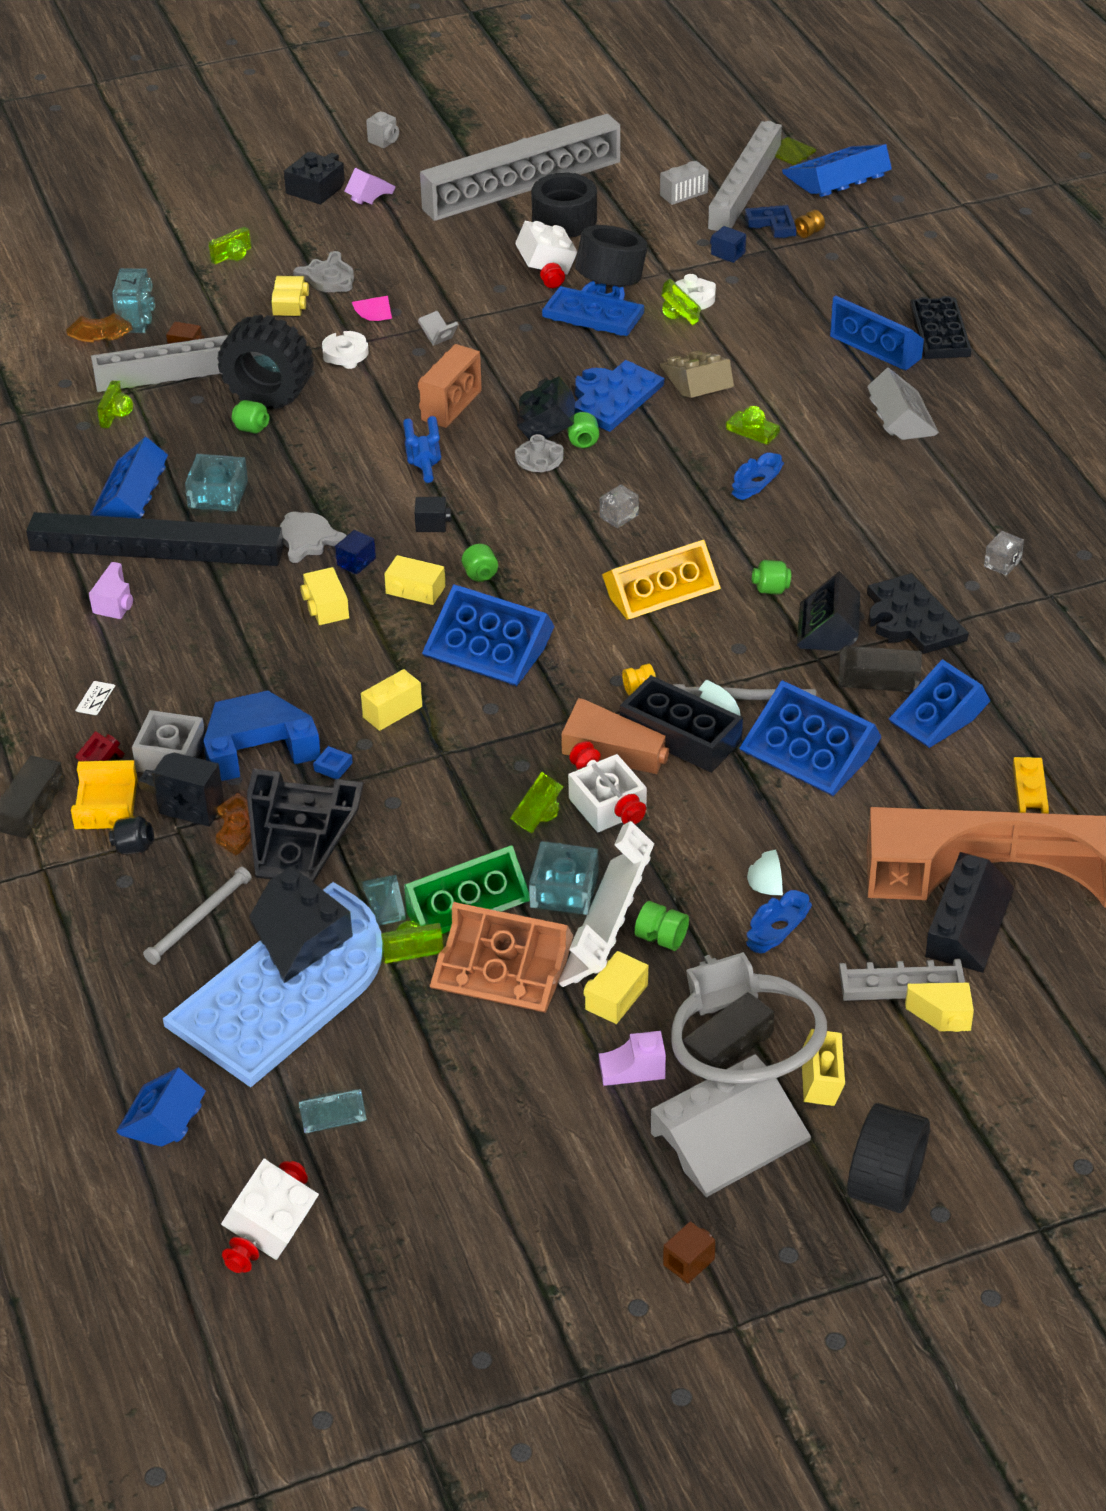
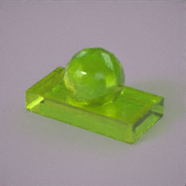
M245 226L209 242L211 262L215 265L229 258L235 261L242 260L246 256L247 250L251 249L250 232Z
M671 279L664 282L661 295L665 299L662 305L664 315L669 319H677L682 315L692 325L697 323L701 307Z
M120 381L110 382L97 408L101 428H109L115 415L126 417L133 409L131 398L121 393Z
M756 406L748 407L744 412L738 410L726 422L727 430L767 445L780 433V425L766 421L763 410Z
M541 772L510 819L532 834L540 821L548 822L557 816L559 803L556 797L564 786L544 772Z
M406 921L401 923L396 931L381 933L385 964L439 954L443 949L440 923L421 926L415 921Z

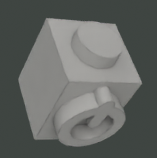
M380 111L366 120L369 143L385 148L397 140L399 128L396 126V117Z

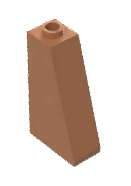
M578 698L561 734L562 754L570 755L572 748L576 744L589 741L594 745V749L600 752V761L618 754L630 769L658 774L661 764H666L669 755V748L665 747V735L581 698Z

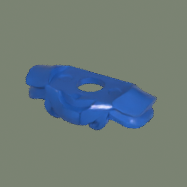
M765 453L757 461L750 458L748 463L742 464L734 475L735 482L732 483V488L734 489L732 491L733 496L744 500L758 494L779 474L784 465L782 456L775 453ZM756 477L765 478L764 480L759 482L752 481V479Z
M791 890L786 892L780 900L771 898L768 903L760 906L750 922L752 929L747 932V946L755 953H765L771 948L778 946L806 917L812 906V903L809 902V895L797 890ZM777 921H785L788 923V925L783 929H774L771 927L772 924Z

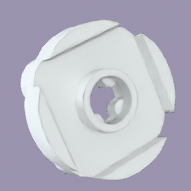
M687 274L684 276V279L675 282L671 286L672 303L684 310H693V307L700 306V310L706 309L715 302L716 284L698 278L694 274Z
M343 331L344 335L336 337V333L327 336L322 342L323 360L327 363L343 365L344 368L352 369L357 366L358 362L364 360L369 353L368 342H366L365 336L360 333Z

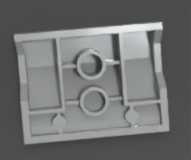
M755 1054L726 1070H751L767 1066ZM777 1078L744 1084L722 1083L707 1079L651 1109V1134L654 1137L663 1135L677 1152L685 1174L705 1197L712 1195L811 1140L809 1132Z

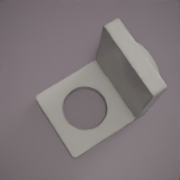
M438 311L418 319V323L433 346L451 339L459 325L457 322L446 325Z

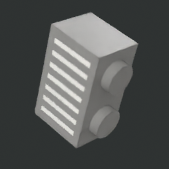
M691 161L685 165L673 167L660 173V196L671 205L708 193V169L698 161Z

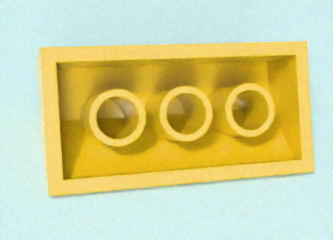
M704 540L615 568L602 574L610 599L627 620L721 589Z

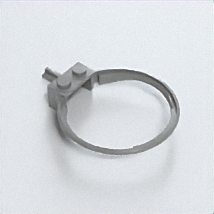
M744 952L720 960L712 959L710 955L704 956L705 961L700 962L699 966L686 970L690 996L676 1012L672 1024L671 1043L677 1060L691 1073L722 1083L744 1084L761 1082L783 1076L798 1069L812 1059L822 1047L827 1034V1020L818 1003L805 991L787 980L771 975L753 973L752 965ZM757 992L779 993L797 998L811 1008L815 1017L814 1033L800 1051L786 1060L758 1069L726 1070L706 1065L691 1056L682 1041L684 1024L695 1012L698 1011L700 1015L715 1013L720 1009L733 1005L744 1004L749 1000L758 998Z

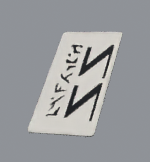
M94 681L75 711L98 715L115 685Z

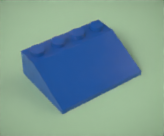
M879 144L850 146L782 169V172L808 193L819 194V197L832 194L831 190L836 188L837 191L847 189L851 183L855 185L865 183L868 177H872V179L882 177L884 172L892 170L887 145Z
M453 584L422 655L518 686L544 651L555 626L547 613Z
M781 680L739 749L834 796L869 759L880 741L881 735L875 724Z

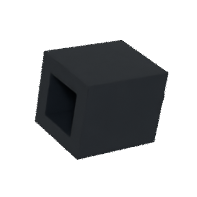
M416 497L414 511L416 532H446V522H451V507H446V497Z

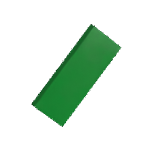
M513 845L404 884L406 913L423 940L450 931L453 902L502 912L531 901Z

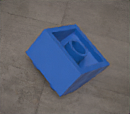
M178 1067L143 1085L116 1132L120 1136L160 1147L173 1141L178 1142L187 1133L188 1127L186 1125L190 1118L195 1116L202 1106L200 1101L206 1090Z

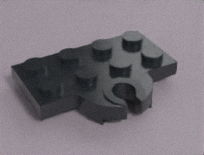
M912 573L868 585L867 595L875 602L870 609L868 624L870 627L877 624L875 633L887 638L888 643L909 639L922 654L968 640L969 632Z

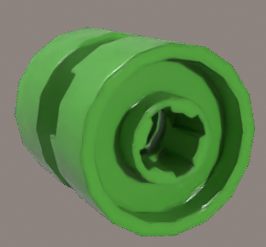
M647 901L638 915L635 925V936L649 942L657 940L658 945L676 951L686 936L689 916L673 909L666 912L665 906Z

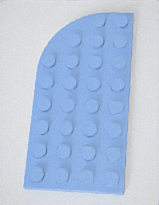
M334 882L323 890L350 911L353 933L351 938L285 983H283L278 968L271 961L267 948L260 940L163 1018L164 1027L246 1085L252 1087L359 997L372 983L380 968L383 956L382 934L375 915L370 908L358 897Z

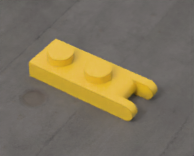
M1014 757L1013 772L1018 813H1026V808H1041L1042 814H1049L1042 758Z

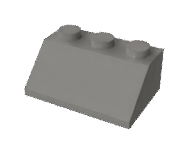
M890 368L885 369L867 386L871 394L869 398L878 408L876 413L884 421L883 427L891 436L895 434L900 439L906 440L935 436L939 433L918 390Z

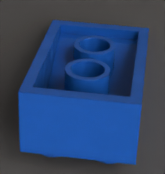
M942 659L893 713L889 721L930 748L972 722L987 706L990 699L980 683Z

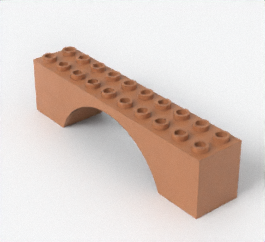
M870 807L867 839L868 898L927 900L931 892L941 882L951 876L959 853L963 852L989 859L992 863L1020 862L1055 870L1082 884L1106 907V816Z

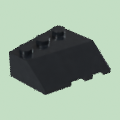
M293 866L268 882L249 916L259 939L269 952L271 961L278 968L283 983L353 936L350 911Z

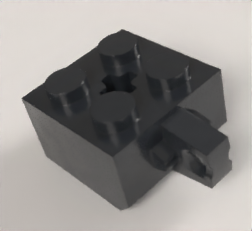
M314 152L304 154L284 170L286 194L320 205L342 188L345 181L344 164L338 160L339 155L330 153L326 156H321Z
M559 376L552 380H548L546 377L538 382L536 389L526 391L519 397L517 426L529 441L531 436L540 434L545 439H548L574 425L575 398L572 391Z
M173 752L164 755L154 771L145 770L139 779L140 789L156 795L159 814L210 827L224 806L218 763Z

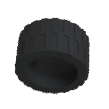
M565 172L546 175L533 184L531 189L532 222L539 221L544 225L552 227L554 225L561 226L565 229L568 237H577L581 235L584 228L596 225L597 187L591 179L580 174Z
M607 225L588 226L581 233L575 268L584 277L602 284L612 286L636 284L641 280L648 243L641 235L624 228Z
M881 1103L874 1104L862 1126L853 1154L847 1182L848 1196L887 1210L902 1213L911 1199L922 1168L929 1140V1119Z

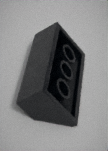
M840 571L800 602L797 646L800 649L839 651L844 646H851L858 639L860 592Z
M963 852L959 853L928 932L925 957L953 964L954 959H960L962 967L984 973L1014 892V886L989 859Z

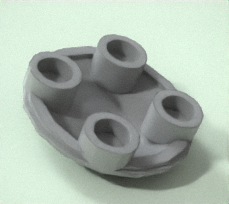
M540 434L531 436L530 441L525 442L515 450V459L518 465L531 472L553 470L563 461L564 455L562 445L547 440Z

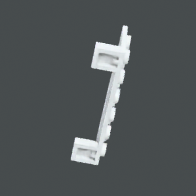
M631 821L622 826L614 844L623 854L610 861L583 926L578 928L569 948L571 953L558 981L562 987L573 982L578 983L584 977L602 971L607 964L606 959L609 951L616 943L615 937L625 921L624 915L627 908L633 902L634 891L642 880V872L650 861L651 857L649 855L654 846V843Z

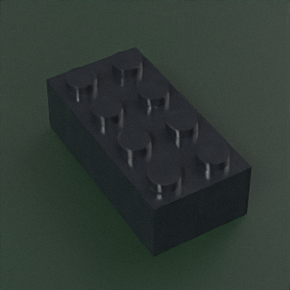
M652 675L620 705V716L665 735V747L669 748L670 754L711 773L742 742L743 717Z

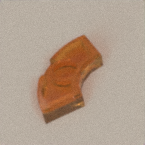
M115 313L102 319H89L81 316L66 329L68 336L85 342H94V340L102 339L110 341L131 331L132 324Z
M236 793L217 807L218 815L224 820V824L216 835V843L235 856L247 846L251 839L248 802L239 793Z

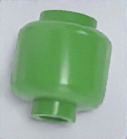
M243 400L233 408L232 420L240 431L259 433L268 425L269 414L262 403Z
M588 412L574 414V425L567 428L570 442L578 448L591 447L599 438L597 419Z
M474 544L467 548L462 555V565L469 578L473 581L483 582L489 580L498 570V561L488 545Z
M762 560L758 568H753L752 584H756L757 590L760 593L779 595L785 589H789L791 569L787 568L783 561Z

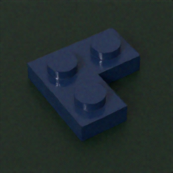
M788 205L745 208V218L749 228L770 226L774 238L796 236V226Z

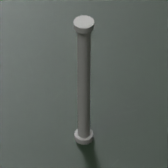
M244 867L236 869L235 875L154 947H148L143 952L146 960L156 965L161 960V955L241 884H247L252 877L249 871Z

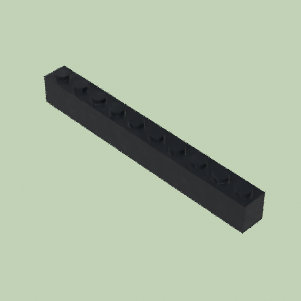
M34 512L26 530L30 551L278 566L284 548L282 527Z

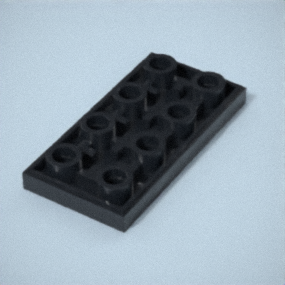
M943 296L934 299L921 297L910 300V309L917 334L924 339V359L971 357V346L956 298Z

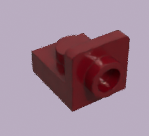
M95 731L75 758L80 762L109 761L114 754L121 759L125 754L118 748L121 744L118 740L109 734L104 737Z

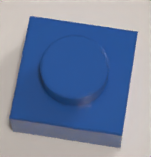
M328 746L313 764L315 772L339 779L353 762L351 754Z

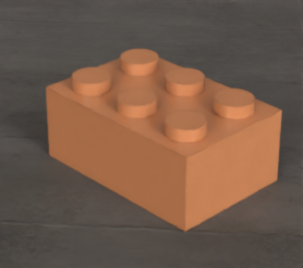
M454 344L420 378L418 389L420 390L419 408L421 410V420L427 422L428 417L435 416L438 426L447 428L482 391L480 351Z

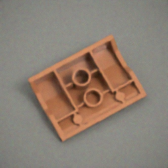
M453 902L452 926L446 946L439 952L430 988L546 1013L566 965L573 934L568 925Z

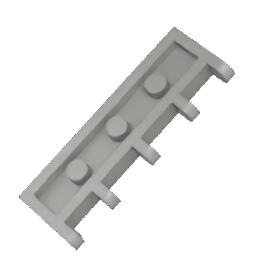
M954 959L953 966H934L933 960H927L926 967L904 968L903 961H897L896 968L874 969L873 962H866V969L847 970L846 963H839L843 1001L905 999L907 984L965 983L960 959Z

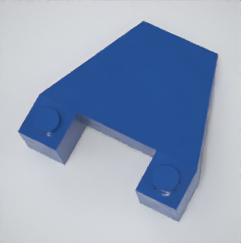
M270 691L215 702L204 738L206 761L219 764L221 781L240 777L236 750L283 739L286 741L294 765L317 760L321 755L319 734L312 716Z

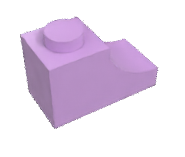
M355 168L344 192L352 195L351 200L361 205L363 202L372 205L373 201L380 195L392 194L396 186Z
M111 562L89 592L92 613L121 619L126 611L131 608L133 597L130 594L129 583H124L122 565L120 563Z
M661 1031L630 1034V1039L621 1047L610 1052L600 1053L599 1065L603 1086L665 1079L666 1054Z

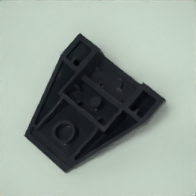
M253 769L247 791L256 878L273 879L293 866L314 882L358 812L364 783L335 779L334 788L284 782L281 772Z

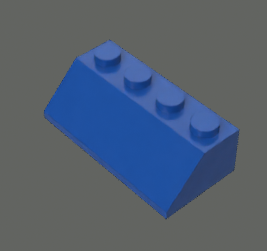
M833 297L830 337L905 371L922 359L924 339L912 329L843 298Z
M145 436L116 461L90 515L141 518L145 513L143 507L152 498L150 492L159 483L157 478L166 468L164 463L168 454Z

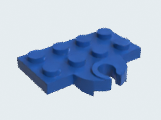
M594 281L586 284L581 291L560 286L542 309V317L552 319L553 321L567 322L575 326H584L597 331L615 333L619 336H628L644 314V305L625 301L623 287L613 286L612 292L606 294V284H595Z
M627 360L622 362L613 371L605 368L586 369L582 372V376L577 375L575 396L578 400L575 402L574 414L588 412L597 419L599 427L611 432L664 386V378Z

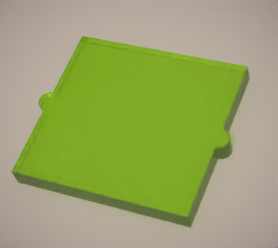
M786 137L781 140V145L775 157L796 165L815 153L816 149Z

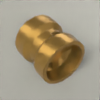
M814 209L807 212L806 215L796 218L794 221L796 233L802 238H807L814 232L822 230L825 226V219L821 212Z

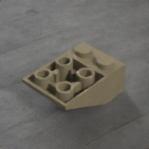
M702 350L689 352L688 357L672 356L667 358L668 362L660 363V367L682 396L692 398L734 387L730 359L721 357L720 354L712 355L711 352L703 353Z

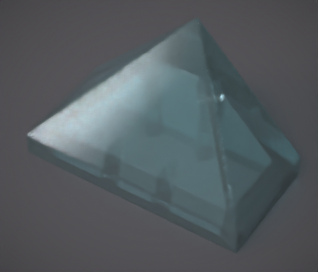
M388 875L362 882L378 926L406 919L396 875Z
M361 1089L328 1092L298 1102L304 1133L367 1120Z

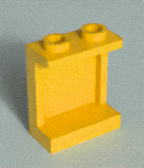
M134 760L78 762V793L76 805L71 807L74 829L113 828L116 820L124 817H133L138 782Z

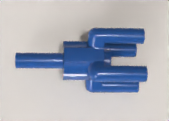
M435 416L428 417L429 435L421 437L415 436L413 421L405 419L403 426L406 439L407 461L409 464L420 467L423 472L424 481L430 483L434 479L432 466L441 460L437 418Z

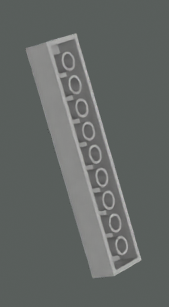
M604 114L420 171L422 210L436 221L531 191L536 181L549 174L570 172L581 175L619 163L620 124L609 114Z

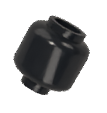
M141 816L120 818L116 820L113 829L109 832L110 843L123 855L143 853L154 842L153 826Z

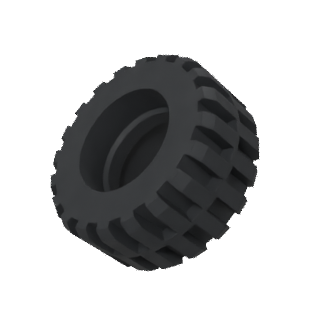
M254 315L253 317L242 319L241 322H238L220 346L217 359L219 362V372L223 373L221 376L225 384L229 385V390L233 394L239 395L240 400L262 403L266 409H271L272 406L274 409L291 404L298 397L311 377L314 365L310 346H306V339L303 335L300 336L297 333L298 330L294 326L290 327L286 324V321L282 319L276 320L274 316L266 315V317H263V315ZM251 352H258L269 357L278 366L280 372H273L263 368L256 362Z

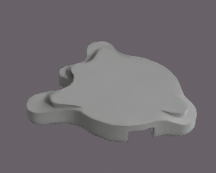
M338 251L330 252L326 261L313 259L308 266L296 267L293 270L294 276H304L305 281L310 283L313 288L322 292H347L353 288L354 271L351 266L341 260V253Z
M287 513L280 525L282 527L283 544L289 548L288 558L292 563L300 562L307 555H321L324 552L323 546L325 545L341 547L347 543L346 534L332 529L323 516L315 513Z

